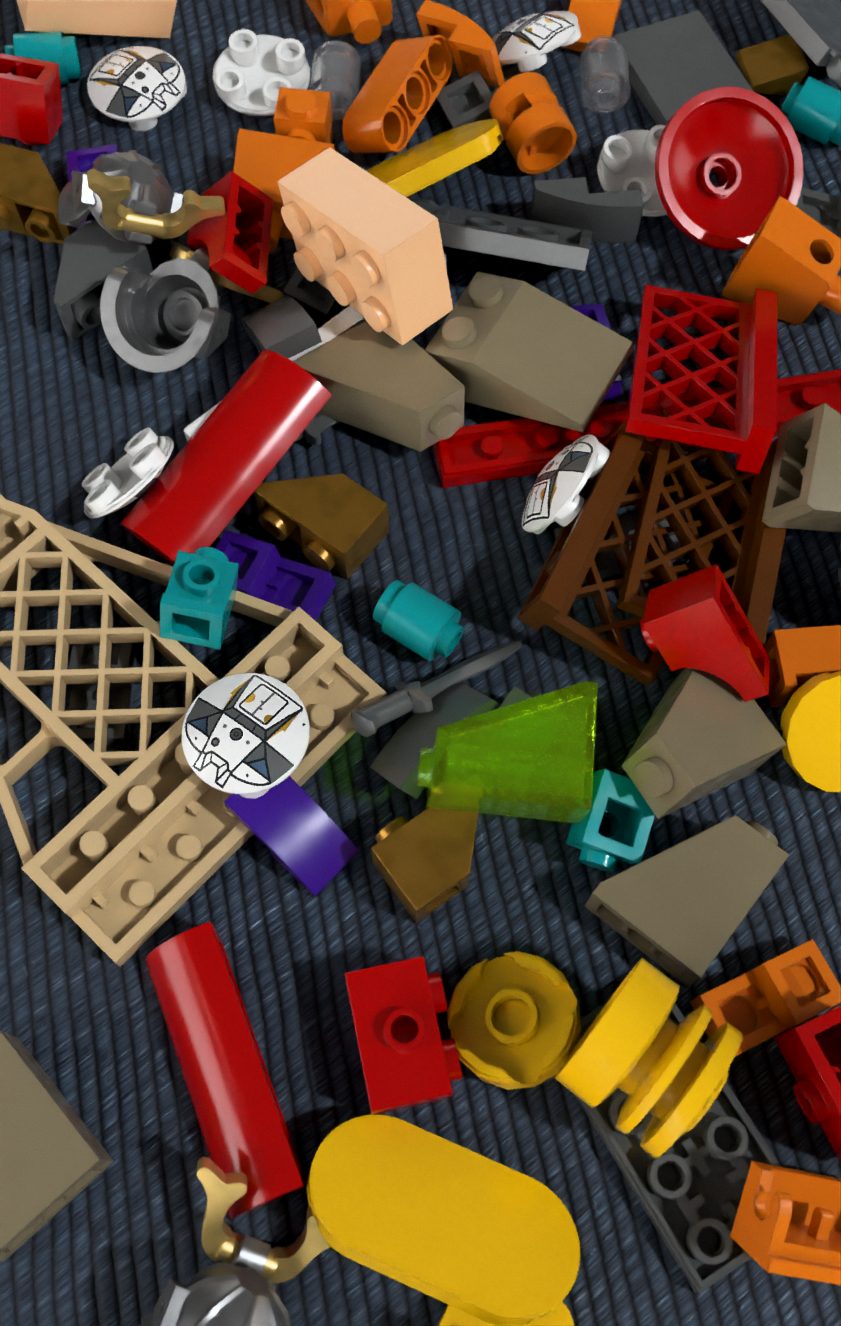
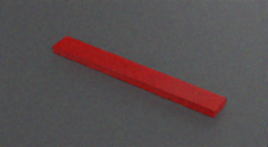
M841 369L777 379V430L774 437L779 436L781 423L824 403L841 414ZM726 387L712 389L718 395L729 392ZM688 392L676 396L689 408L700 404ZM629 401L599 406L584 433L525 417L463 426L448 439L440 440L433 444L442 488L538 474L563 448L585 435L591 434L595 436L598 442L604 445L605 441L627 419ZM655 404L643 409L642 413L662 417L664 409L659 404ZM710 416V418L722 422L717 416ZM645 436V439L651 443H656L655 437ZM678 442L683 451L702 448L701 446Z

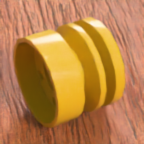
M641 958L581 1037L558 1071L555 1079L591 1108L606 1100L617 1087L620 1088L628 1097L620 1111L616 1128L622 1133L627 1134L648 1112L653 1114L641 1137L639 1146L651 1156L657 1158L667 1151L680 1136L694 1128L711 1107L726 1083L730 1064L743 1038L740 1031L726 1022L702 1044L699 1039L712 1017V1010L704 1004L691 1012L679 1025L668 1018L676 1002L680 986L645 959Z

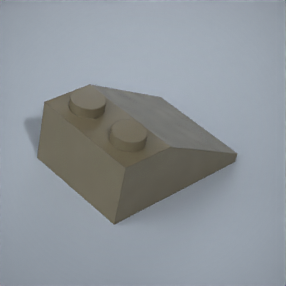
M482 272L475 274L454 305L453 310L448 314L425 349L429 355L465 386L464 402L583 433L634 350L633 343L629 339L527 282Z

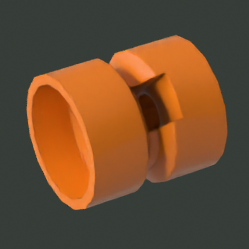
M524 72L515 75L505 81L494 93L490 101L489 113L492 119L498 120L503 139L506 141L521 171L527 174L544 173L561 164L570 155L576 145L577 134L564 109L559 106V102L544 76L538 72Z

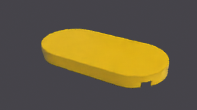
M480 120L448 130L365 171L403 196L408 197L493 153L500 145L499 143L503 141L498 120Z
M364 1115L342 1123L325 1137L315 1153L306 1186L309 1208L311 1205L312 1214L318 1222L316 1227L325 1241L334 1250L348 1259L476 1318L498 1326H520L529 1324L531 1320L540 1319L559 1306L570 1292L580 1265V1243L577 1229L569 1211L557 1195L532 1177L404 1120L387 1115Z

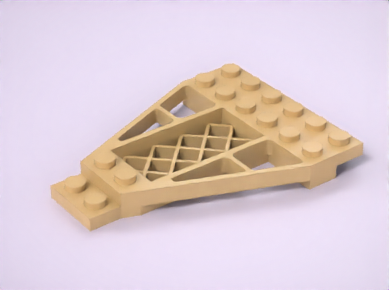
M0 494V607H15L14 629L11 631H0V646H12L10 670L0 662V683L41 722L39 733L5 764L0 755V804L23 863L21 869L121 967L253 835L225 807L224 801L232 793L215 789L201 780L190 767L183 751L182 727L187 711L196 699V686L203 691L219 679L177 640L160 637V621H155L98 569L92 561L102 562L164 586H168L173 567L48 522L34 509L6 500ZM43 568H61L60 590L30 591L31 578ZM73 573L91 589L72 590ZM236 590L232 611L276 626V628L223 678L242 673L263 674L280 680L298 695L306 709L311 728L306 753L301 763L290 775L301 787L356 732L351 721L352 709L363 708L386 697L387 692L343 654L342 644L300 607L292 611ZM71 605H102L101 628L70 629ZM59 606L57 629L27 630L29 607ZM113 610L132 627L113 628ZM144 642L143 667L111 668L112 643ZM69 644H100L99 668L67 669ZM56 645L54 670H24L26 646ZM154 647L174 666L154 667ZM186 681L185 707L152 708L153 682ZM142 682L141 709H108L110 683ZM98 683L96 710L65 711L66 684ZM25 685H53L52 711ZM176 722L151 745V723ZM140 723L139 751L106 752L108 724ZM95 724L94 752L66 725ZM63 746L74 754L107 788L37 853L12 785L51 749ZM130 765L119 776L109 767Z

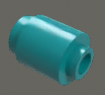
M61 31L13 34V45H5V54L59 63L60 85H69V79H81L75 36L63 37Z
M809 76L804 86L795 82L781 108V111L788 115L787 119L793 129L824 145H827L828 141L840 146L841 91Z
M399 580L393 581L381 595L373 612V620L382 625L381 630L384 634L429 662L433 661L439 654L445 658L448 657L456 648L464 633V627L458 624L461 618V611L414 582L406 585Z

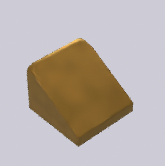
M791 35L781 36L741 49L735 56L744 78L752 90L759 94L787 97L794 83H800L809 69L801 47Z

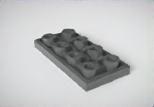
M675 1003L668 1018L679 1025L685 1017ZM605 1004L581 1018V1032L578 1042ZM727 1082L696 1126L680 1136L667 1151L657 1158H654L639 1146L641 1137L653 1114L648 1112L627 1134L622 1133L616 1128L620 1111L628 1097L620 1088L617 1087L606 1100L594 1108H591L576 1096L695 1293H702L752 1258L730 1237L751 1161L776 1166L781 1165Z

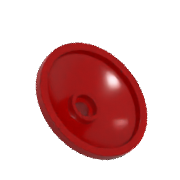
M718 87L704 91L683 104L672 115L662 131L655 155V180L660 200L666 213L679 230L703 246L722 251L746 249L780 196L795 206L800 197L804 166L797 135L782 111L774 103L756 92L739 87ZM709 172L717 175L719 180L718 187L711 183Z

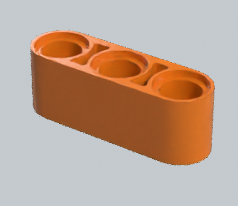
M433 35L395 40L391 44L343 118V138L351 152L355 154L398 152L407 145L452 72L453 56L445 37Z

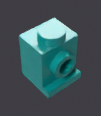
M211 547L197 548L193 554L178 551L166 592L163 593L160 601V637L220 650L237 591L239 564L229 562L223 552Z
M606 769L583 775L580 784L583 790L566 844L581 850L579 862L602 871L614 873L617 864L632 865L641 863L655 814L630 778ZM603 815L610 822V832L605 837L598 833Z

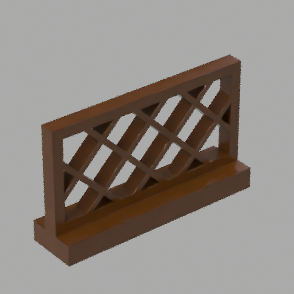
M663 410L662 417L667 418L671 416L667 411ZM707 417L703 419L712 427L731 430L725 423ZM778 437L771 443L760 473L746 472L739 476L722 450L702 447L703 449L686 456L678 442L656 438L617 608L644 617L647 598L637 595L641 577L655 570L663 585L678 578L669 563L685 555H688L697 571L710 567L712 565L701 548L719 540L731 560L729 570L722 574L762 645L765 644L786 528L769 527L762 522ZM707 457L724 482L709 490L705 488L691 465ZM678 471L693 497L675 505L664 487L663 481L664 476ZM727 491L730 492L741 511L739 520L729 525L712 499ZM697 505L714 531L698 540L695 539L681 515V512ZM657 507L660 508L661 512L656 513ZM667 520L682 545L681 548L666 555H663L651 534L653 525ZM646 556L648 557V559H649V561H650V562L647 563V564H645Z
M626 419L605 441L603 446L610 451L608 461L596 476L587 480L579 495L584 498V504L574 520L567 526L562 527L517 619L536 631L547 625L642 684L648 685L655 680L664 658L660 651L653 652L650 648L644 662L627 652L620 631L639 627L642 617L638 616L616 622L606 592L621 589L624 578L602 582L594 560L597 553L614 549L624 577L630 555L628 546L632 545L634 534L624 536L616 513L618 508L635 505L639 515L645 488L638 467L642 460L649 465L651 464L655 444L645 439L644 435L625 432ZM678 471L664 476V486L675 505L685 501L684 495L690 494V491ZM696 471L707 490L718 486V484ZM629 488L631 494L625 495ZM729 491L712 498L724 519L734 500ZM689 509L681 512L683 519L696 540L714 532L706 519L694 521ZM655 524L651 534L663 555H666L668 550L663 537L675 535L670 526L659 528L658 524ZM606 533H608L610 538L608 540H604ZM715 541L701 548L707 559ZM690 559L688 563L673 566L672 562L669 563L676 577L679 575L684 577L697 572ZM651 571L641 577L637 595L647 598L642 584L661 580L656 571ZM584 579H586L588 586L581 587ZM592 596L602 625L587 628L567 616L574 600Z

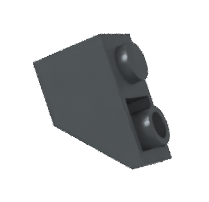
M93 219L66 237L63 245L53 301L66 334L72 340L102 323L100 315L101 293L106 277L112 269L124 267L136 272H144L148 275L153 272L148 251L144 245H131L115 239L99 225L96 219Z

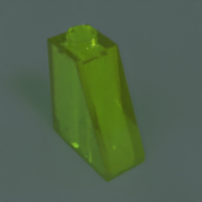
M584 681L438 727L432 748L421 747L419 753L416 786L428 787L426 807L579 824L592 808L598 683Z

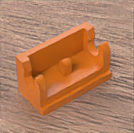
M751 1161L730 1237L767 1273L841 1285V1179Z

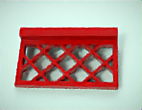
M645 284L641 298L625 432L736 453V470L759 474L777 430V292L756 288L751 304ZM656 307L674 310L678 315L668 318ZM711 318L733 321L735 324L722 328ZM694 326L704 336L694 339L683 329ZM665 336L675 347L665 350L654 340ZM719 347L730 358L721 361L708 350ZM691 358L702 369L691 372L680 361ZM662 369L673 380L661 384L650 373ZM717 380L729 392L718 395L706 384ZM688 392L700 404L689 408L676 396ZM659 404L671 416L666 418L642 413V410ZM715 415L731 430L712 427L703 419Z

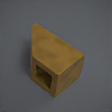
M0 143V231L9 230L32 236L45 243L55 242L64 245L65 238L74 233L75 228L59 222L58 202L60 192L39 153Z
M343 473L263 482L254 491L259 513L258 521L270 535L281 541L288 538L302 548L304 555L314 566L328 572L332 569L346 580L350 578L389 533L388 504Z
M473 776L462 785H459L456 780L445 784L428 798L426 804L429 808L410 821L406 816L393 820L380 830L375 837L378 843L371 847L373 864L416 924L467 888L483 787L476 776Z

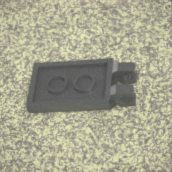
M760 0L817 66H826L828 77L841 89V1Z
M700 10L613 35L611 53L656 125L666 126L672 115L683 104L709 89L739 87L753 91Z
M408 198L438 218L443 246L575 270H586L592 238L591 230L443 204L438 206L430 199Z

